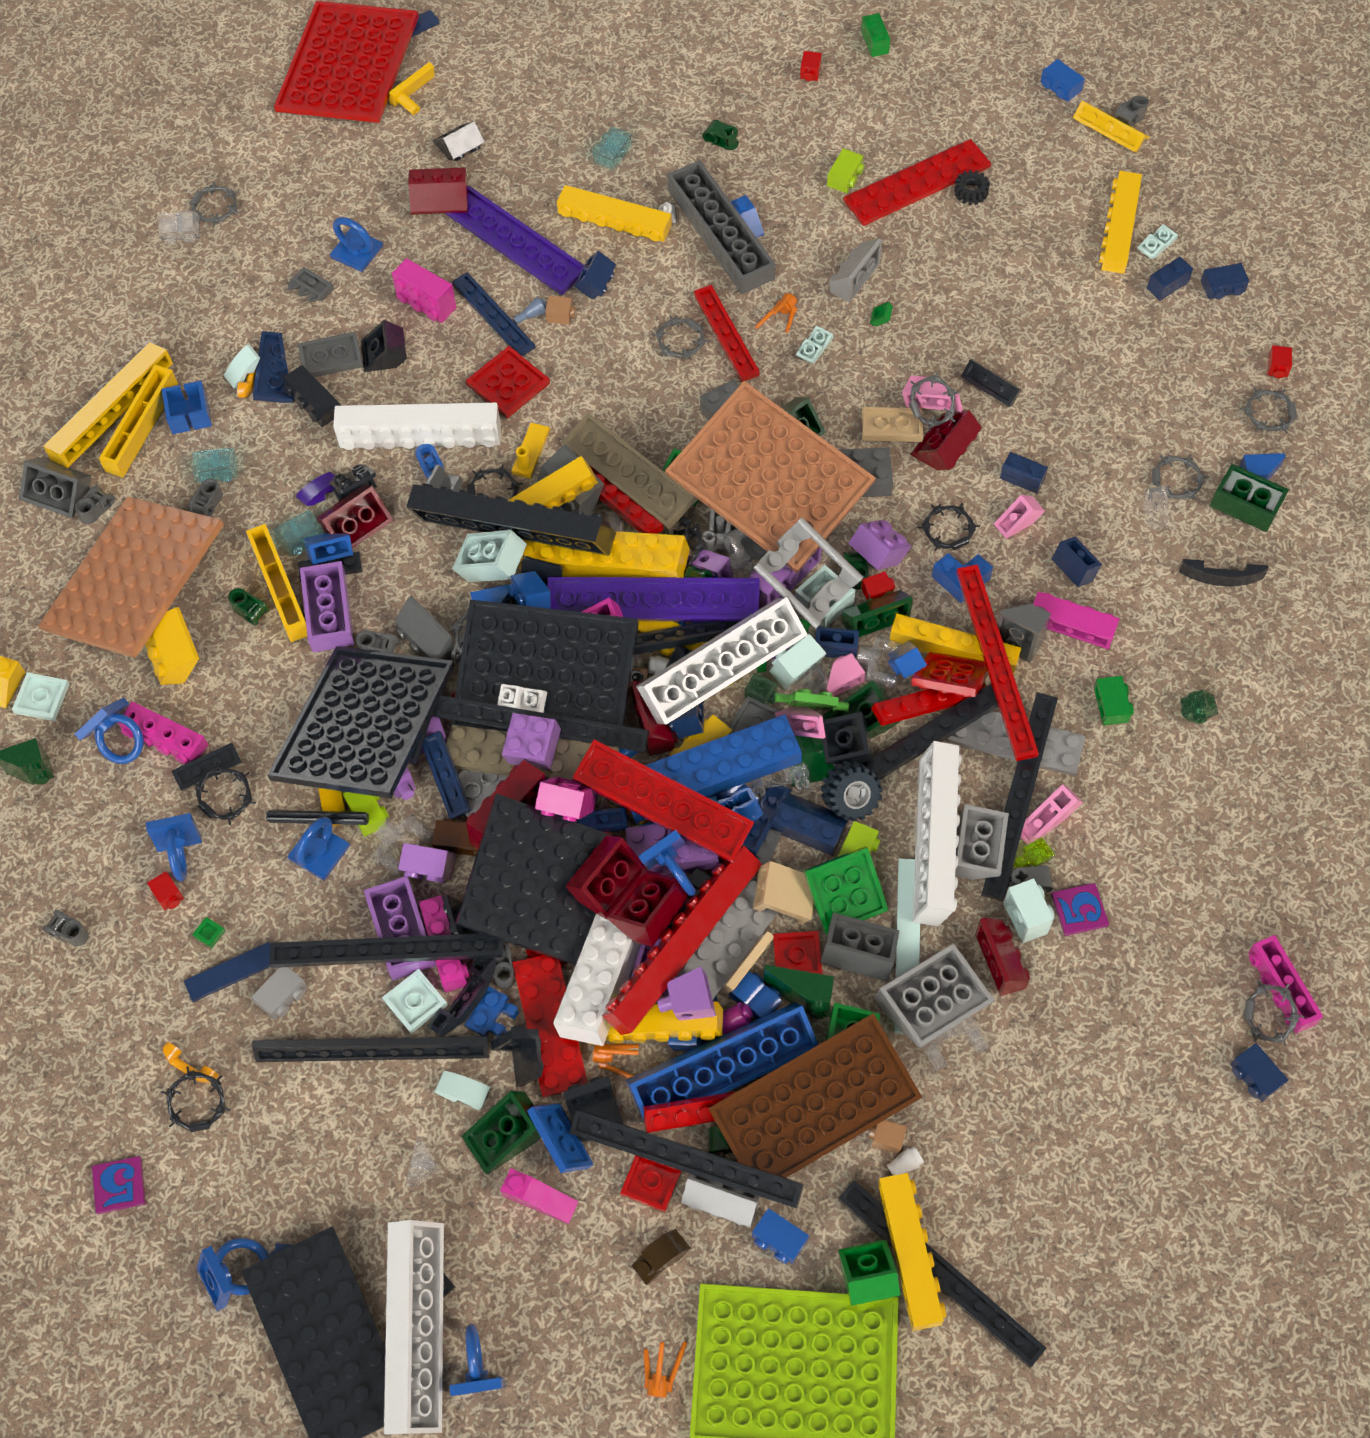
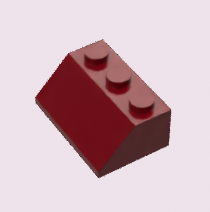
M466 167L409 170L408 187L411 214L468 212Z
M970 410L955 411L953 416L955 422L949 419L945 423L931 427L930 431L923 437V442H919L910 455L938 471L950 470L956 465L959 457L966 452L969 444L977 438V434L982 427ZM942 413L936 421H941L946 413Z
M366 484L315 518L326 534H349L352 549L393 521L373 486Z
M632 681V699L640 727L643 730L650 731L647 743L649 756L672 751L674 743L677 742L675 731L672 732L670 730L669 723L666 725L657 724L636 687L642 682Z
M605 836L565 887L578 902L608 920V915L642 870H647L648 868L641 862L622 837Z
M643 869L607 918L633 942L653 947L687 901L688 896L675 877Z
M980 919L975 936L1000 997L1026 989L1030 975L1027 968L1021 964V953L1017 946L1014 947L1011 940L1013 935L1010 927L1005 925L1003 919Z

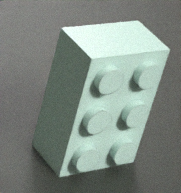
M512 530L467 534L452 569L468 582L509 580L511 575H515L527 544Z

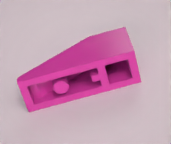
M510 1168L500 1189L503 1197L569 1224L578 1204L577 1200Z

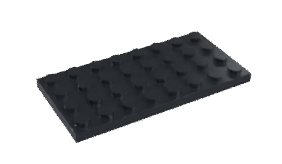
M331 1226L241 1270L308 1437L364 1438L383 1428L386 1348L335 1228Z

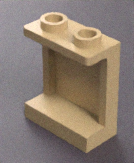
M772 861L762 865L759 868L753 909L760 912L766 908L797 918L796 923L800 925L810 921L814 915V902L804 873Z

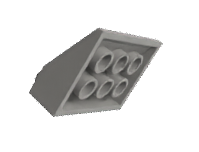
M954 944L881 987L874 997L886 1016L919 1048L995 1001Z

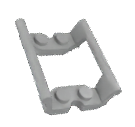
M801 517L776 542L778 550L775 552L769 550L756 563L753 569L783 598L787 597L791 606L816 629L821 624L820 621L831 610L829 607L830 601H840L853 586L861 581L863 576ZM812 538L842 570L835 580H830L824 584L811 598L807 609L771 573L777 572L784 567L797 553L801 541Z

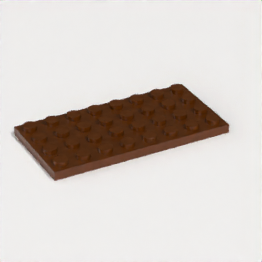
M873 1013L713 1105L708 1110L737 1162L787 1178L923 1097Z

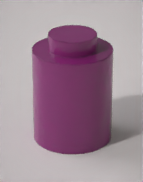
M739 1002L723 1011L722 1034L725 1035L751 1023L753 1014L747 1004Z

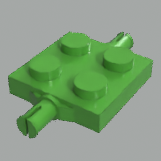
M798 689V691H793L792 694L788 695L775 694V702L786 703L785 705L846 712L849 709L848 702H838L839 697H832L830 692L811 694V690Z

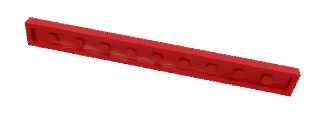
M978 564L957 568L956 574L1015 760L1020 761L1038 757L1039 753Z

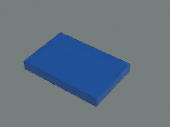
M561 1104L532 1106L527 1110L560 1173L586 1170L594 1165L582 1142L579 1141L576 1135L569 1133L572 1124Z

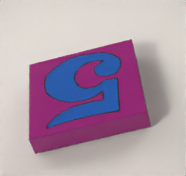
M1095 883L1051 893L1064 936L1109 926Z
M140 1156L92 1166L95 1211L97 1215L146 1205L142 1158Z

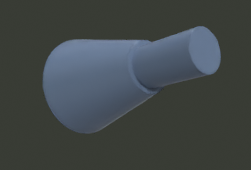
M536 297L522 313L513 317L516 324L521 323L527 318L530 319L546 314L547 304L545 300Z

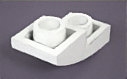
M501 684L498 705L543 713L547 692Z

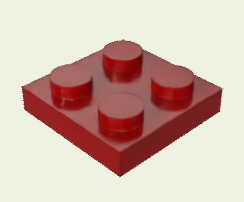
M818 931L773 934L776 967L823 974L822 963H820L821 952Z
M635 1156L620 1195L666 1213L682 1170Z

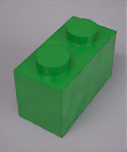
M880 13L862 16L861 33L871 57L889 54L890 36Z
M1123 676L1096 679L1093 688L1103 726L1128 723L1131 715L1134 714L1132 702L1128 700L1129 688L1128 684L1124 683Z

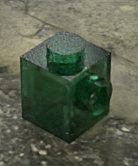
M754 673L744 690V699L750 696L764 704L774 705L776 703L775 694L778 693V684Z

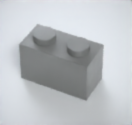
M281 967L251 998L257 1006L273 1020H276L278 1017L281 1018L287 1014L289 1006L294 1000L298 1001L304 996L307 985L289 967Z

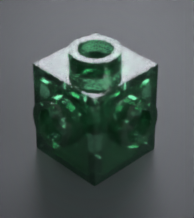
M1203 689L1190 692L1188 696L1180 699L1183 717L1195 724L1205 723L1207 719L1219 714L1214 694Z

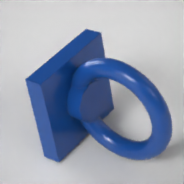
M338 217L334 220L333 230L340 242L330 253V257L363 272L383 247V242L370 237L369 233L359 223L350 218ZM346 225L351 228L344 234L340 226Z
M124 697L103 707L75 733L80 741L95 733V742L101 754L109 761L117 764H127L137 759L144 745L143 734L138 724L132 718L119 714L129 705ZM117 722L129 727L134 735V748L127 755L113 753L108 749L104 741V733L114 727Z
M191 813L146 822V830L157 851H167L169 864L175 879L183 882L187 877V865L183 847L202 843L200 831Z
M321 817L306 829L287 858L324 881L348 850L350 843L333 834L332 821L327 817Z
M675 830L638 857L648 869H651L658 863L661 866L667 865L685 892L693 896L696 890L675 860L678 856L676 850L686 844L681 835Z
M236 1238L224 1243L216 1253H214L212 1246L202 1250L196 1269L217 1312L227 1307L231 1294H250L247 1285L232 1283L230 1272L225 1263H222L225 1255L231 1250L246 1248L256 1253L260 1261L270 1256L260 1243L248 1238Z
M469 1324L466 1328V1351L469 1373L465 1374L466 1383L449 1385L451 1396L506 1388L505 1377L489 1379L488 1370L483 1371L478 1330L474 1324Z

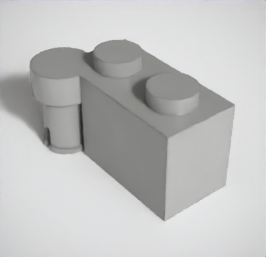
M712 509L709 531H705L702 535L701 543L706 544L703 548L716 553V550L729 551L731 523Z

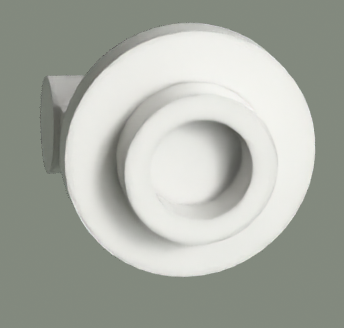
M665 202L658 210L671 213L672 223H676L675 206Z

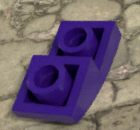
M327 472L315 478L296 494V498L306 506H313L325 501V493L333 491L329 482L333 480L335 475Z

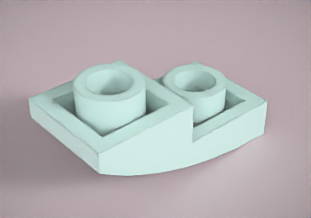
M1162 224L1153 235L1149 234L1137 249L1153 260L1178 238V234Z
M816 326L810 337L804 340L796 356L814 364L834 338L833 334Z
M246 345L236 355L224 374V377L234 389H237L238 382H244L247 373H254L260 357L250 345Z
M443 1071L434 1093L453 1102L459 1100L480 1110L490 1087L471 1078Z

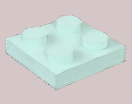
M27 672L12 711L14 714L55 721L70 684L64 679Z
M419 969L382 997L386 1005L410 1034L435 1016L440 1007L443 1009L448 1005Z

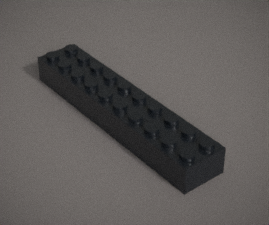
M422 483L421 485L413 484L406 508L423 522L477 532L512 530L525 541L606 556L610 555L616 535L615 530L603 519L604 517L596 513H591L590 516L578 510L568 512L556 506H553L551 509L539 503L529 505L521 500H514L512 502L500 496L489 498L488 495L483 493L473 495L465 490H458L456 492L444 486H440V489L434 488L427 483Z

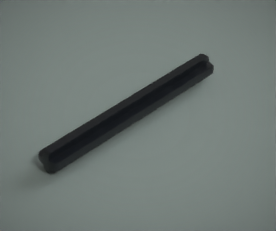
M269 810L266 814V821L270 823L312 824L321 817L329 818L332 824L367 825L369 823V814L366 812Z

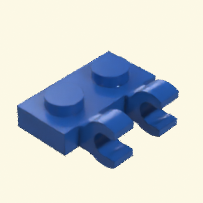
M488 987L482 1000L467 1020L465 1027L483 1037L487 1036L489 1032L499 1037V1034L508 1032L505 1030V1026L495 1023L500 1013L515 1020L519 1014L518 1007L507 1003L509 1000L507 995Z

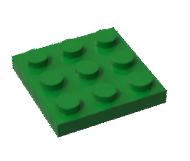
M866 846L803 870L823 932L826 935L833 912L864 921L889 911L869 849Z

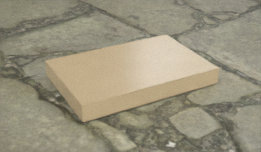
M862 407V441L923 442V423L918 417H914L911 408Z
M767 931L758 938L718 994L725 996L737 987L773 940L774 936Z

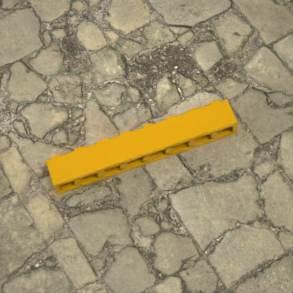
M149 342L43 446L49 459L66 468L75 462L130 407L153 366L158 365L169 368L173 364L167 349Z

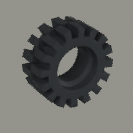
M969 170L968 173L964 171L963 174H959L955 182V197L958 196L957 199L959 201L962 200L963 204L969 202L968 205H972V202L975 205H978V202H984L990 185L988 177H984V173L981 172L979 175V171L975 170V173H972V170ZM967 185H975V186H977L979 189H978V190H969V189L965 188V186H967Z

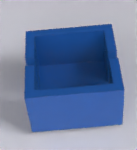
M201 380L183 384L189 398L186 400L180 385L162 388L166 420L172 434L190 431L191 427L197 430L212 426L207 394Z

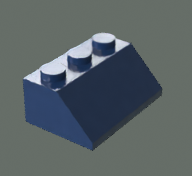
M790 793L781 802L772 821V829L782 832L781 835L833 856L850 819L848 821L844 820L833 811Z

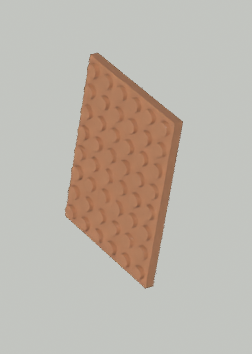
M745 381L665 470V474L766 551L771 550L773 552L778 550L776 542L801 517L826 540L876 481L873 475ZM812 538L801 541L797 553L785 565L795 573H798L820 546Z
M127 497L38 627L48 633L136 658L224 526V523L221 519Z

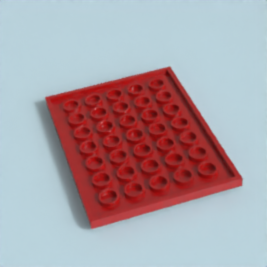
M316 1L274 104L275 112L380 123L389 99V92L393 88L419 18L418 11Z

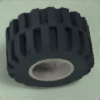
M842 761V765L838 763L834 765L835 769L833 771L829 769L827 771L828 777H824L822 780L825 785L821 786V791L824 792L821 796L825 801V805L836 815L847 821L848 819L857 821V818L863 820L866 814L872 815L873 808L877 809L879 806L877 801L882 799L879 793L883 792L882 786L879 785L881 783L880 779L876 777V774L856 761H851L850 763Z

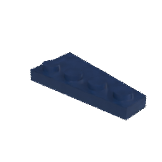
M262 331L258 354L260 360L256 368L253 400L293 403V397H289L283 390V377L288 374L282 333Z

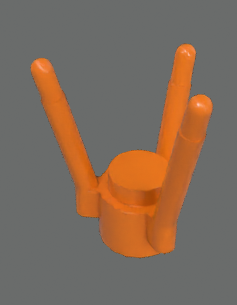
M785 293L781 300L759 321L755 328L758 329L772 314L775 315L780 311L783 314L790 313L785 332L788 333L794 314L797 311L795 307L797 304L796 297L790 293Z
M604 1043L603 1046L595 1044L593 1062L599 1063V1068L607 1069L625 1078H631L634 1075L613 1067L608 1062H613L614 1054L638 1055L639 1051L627 1049L639 1048V1044Z
M684 1341L681 1345L668 1382L666 1381L667 1376L661 1375L664 1342L659 1344L656 1374H652V1377L650 1375L648 1349H644V1389H647L648 1396L667 1398V1392H672L673 1382L683 1358L687 1342Z

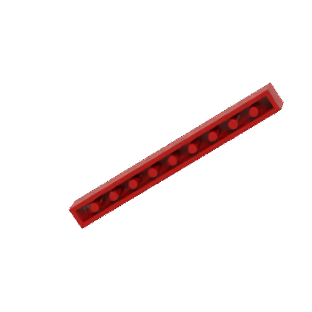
M745 846L741 847L733 863L724 860L723 863L718 864L713 869V876L701 884L698 895L693 896L687 902L686 910L675 917L673 920L674 925L671 929H667L660 936V943L648 951L646 955L648 958L634 969V976L622 984L619 989L621 991L619 995L607 1003L605 1007L607 1010L602 1017L620 1035L630 1034L636 1029L666 990L667 983L677 976L763 865Z

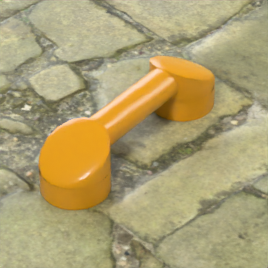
M256 368L254 373H248L246 382H238L237 393L239 398H247L253 392Z
M166 1042L162 1047L168 1062L183 1073H187L186 1067L189 1066V1071L201 1072L215 1079L219 1077V1074L206 1065H203L200 1071L179 1059L178 1057L182 1051L173 1044ZM196 1078L198 1082L210 1083L205 1078Z

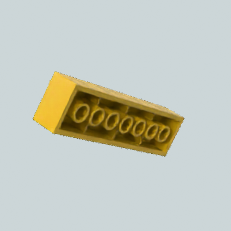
M615 531L616 535L609 556L523 540L527 545L518 566L521 570L522 559L528 556L561 565L563 567L562 577L683 578L690 548L683 535Z

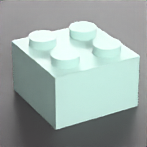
M824 565L795 590V597L808 609V603L824 584L830 580H835L838 575ZM853 588L840 601H830L829 607L831 610L820 621V626L828 627L842 614L843 610L854 604L855 590Z
M809 634L794 643L788 650L785 649L777 654L776 659L772 662L773 667L769 672L787 690L818 666L826 652Z
M1034 879L1009 887L1003 903L1022 943L1047 935L1055 917L1052 907L1047 905L1044 900L1045 895L1042 887L1037 885Z

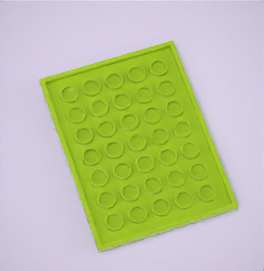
M700 1284L690 1438H895L898 1297L851 1306L848 1294Z

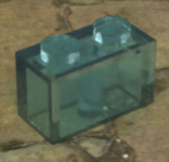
M611 126L608 132L603 134L600 143L593 148L594 163L614 171L632 146L631 134Z
M227 448L193 452V474L196 481L202 483L204 480L212 478L227 482L238 478L237 456L234 449Z
M310 510L273 530L278 542L289 557L293 554H300L304 550L305 543L303 538L324 533L322 526Z

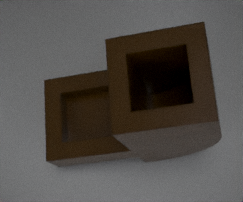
M674 1229L660 1236L641 1252L642 1255L632 1264V1267L643 1282L648 1285L667 1267L678 1262L691 1247L677 1229Z

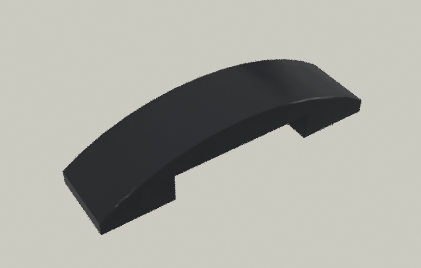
M1183 559L1179 567L1180 573L1193 580L1210 585L1229 587L1258 582L1264 579L1268 571V565L1247 564L1244 571L1204 568V560Z
M495 958L475 959L468 968L473 973L469 981L449 1009L445 1011L440 1007L427 1027L442 1037L467 1019L485 995L494 975L497 960Z

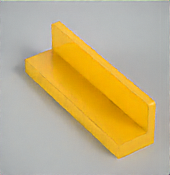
M1081 101L1073 116L1077 121L1136 153L1145 139L1148 140L1150 137L1085 101Z

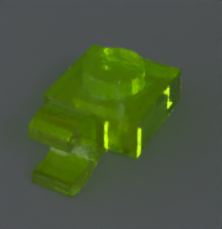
M1043 837L1023 848L1024 855L1014 860L1016 863L1013 866L1015 869L1027 867L1029 864H1032L1034 867L1053 859L1055 854Z

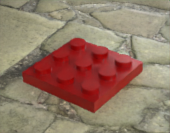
M507 346L466 380V385L487 403H497L499 413L507 419L550 384V379L510 346Z
M929 652L924 659L927 666L914 673L911 685L918 686V688L923 690L934 689L939 690L941 693H956L963 697H975L986 680L988 671L985 662L981 660Z

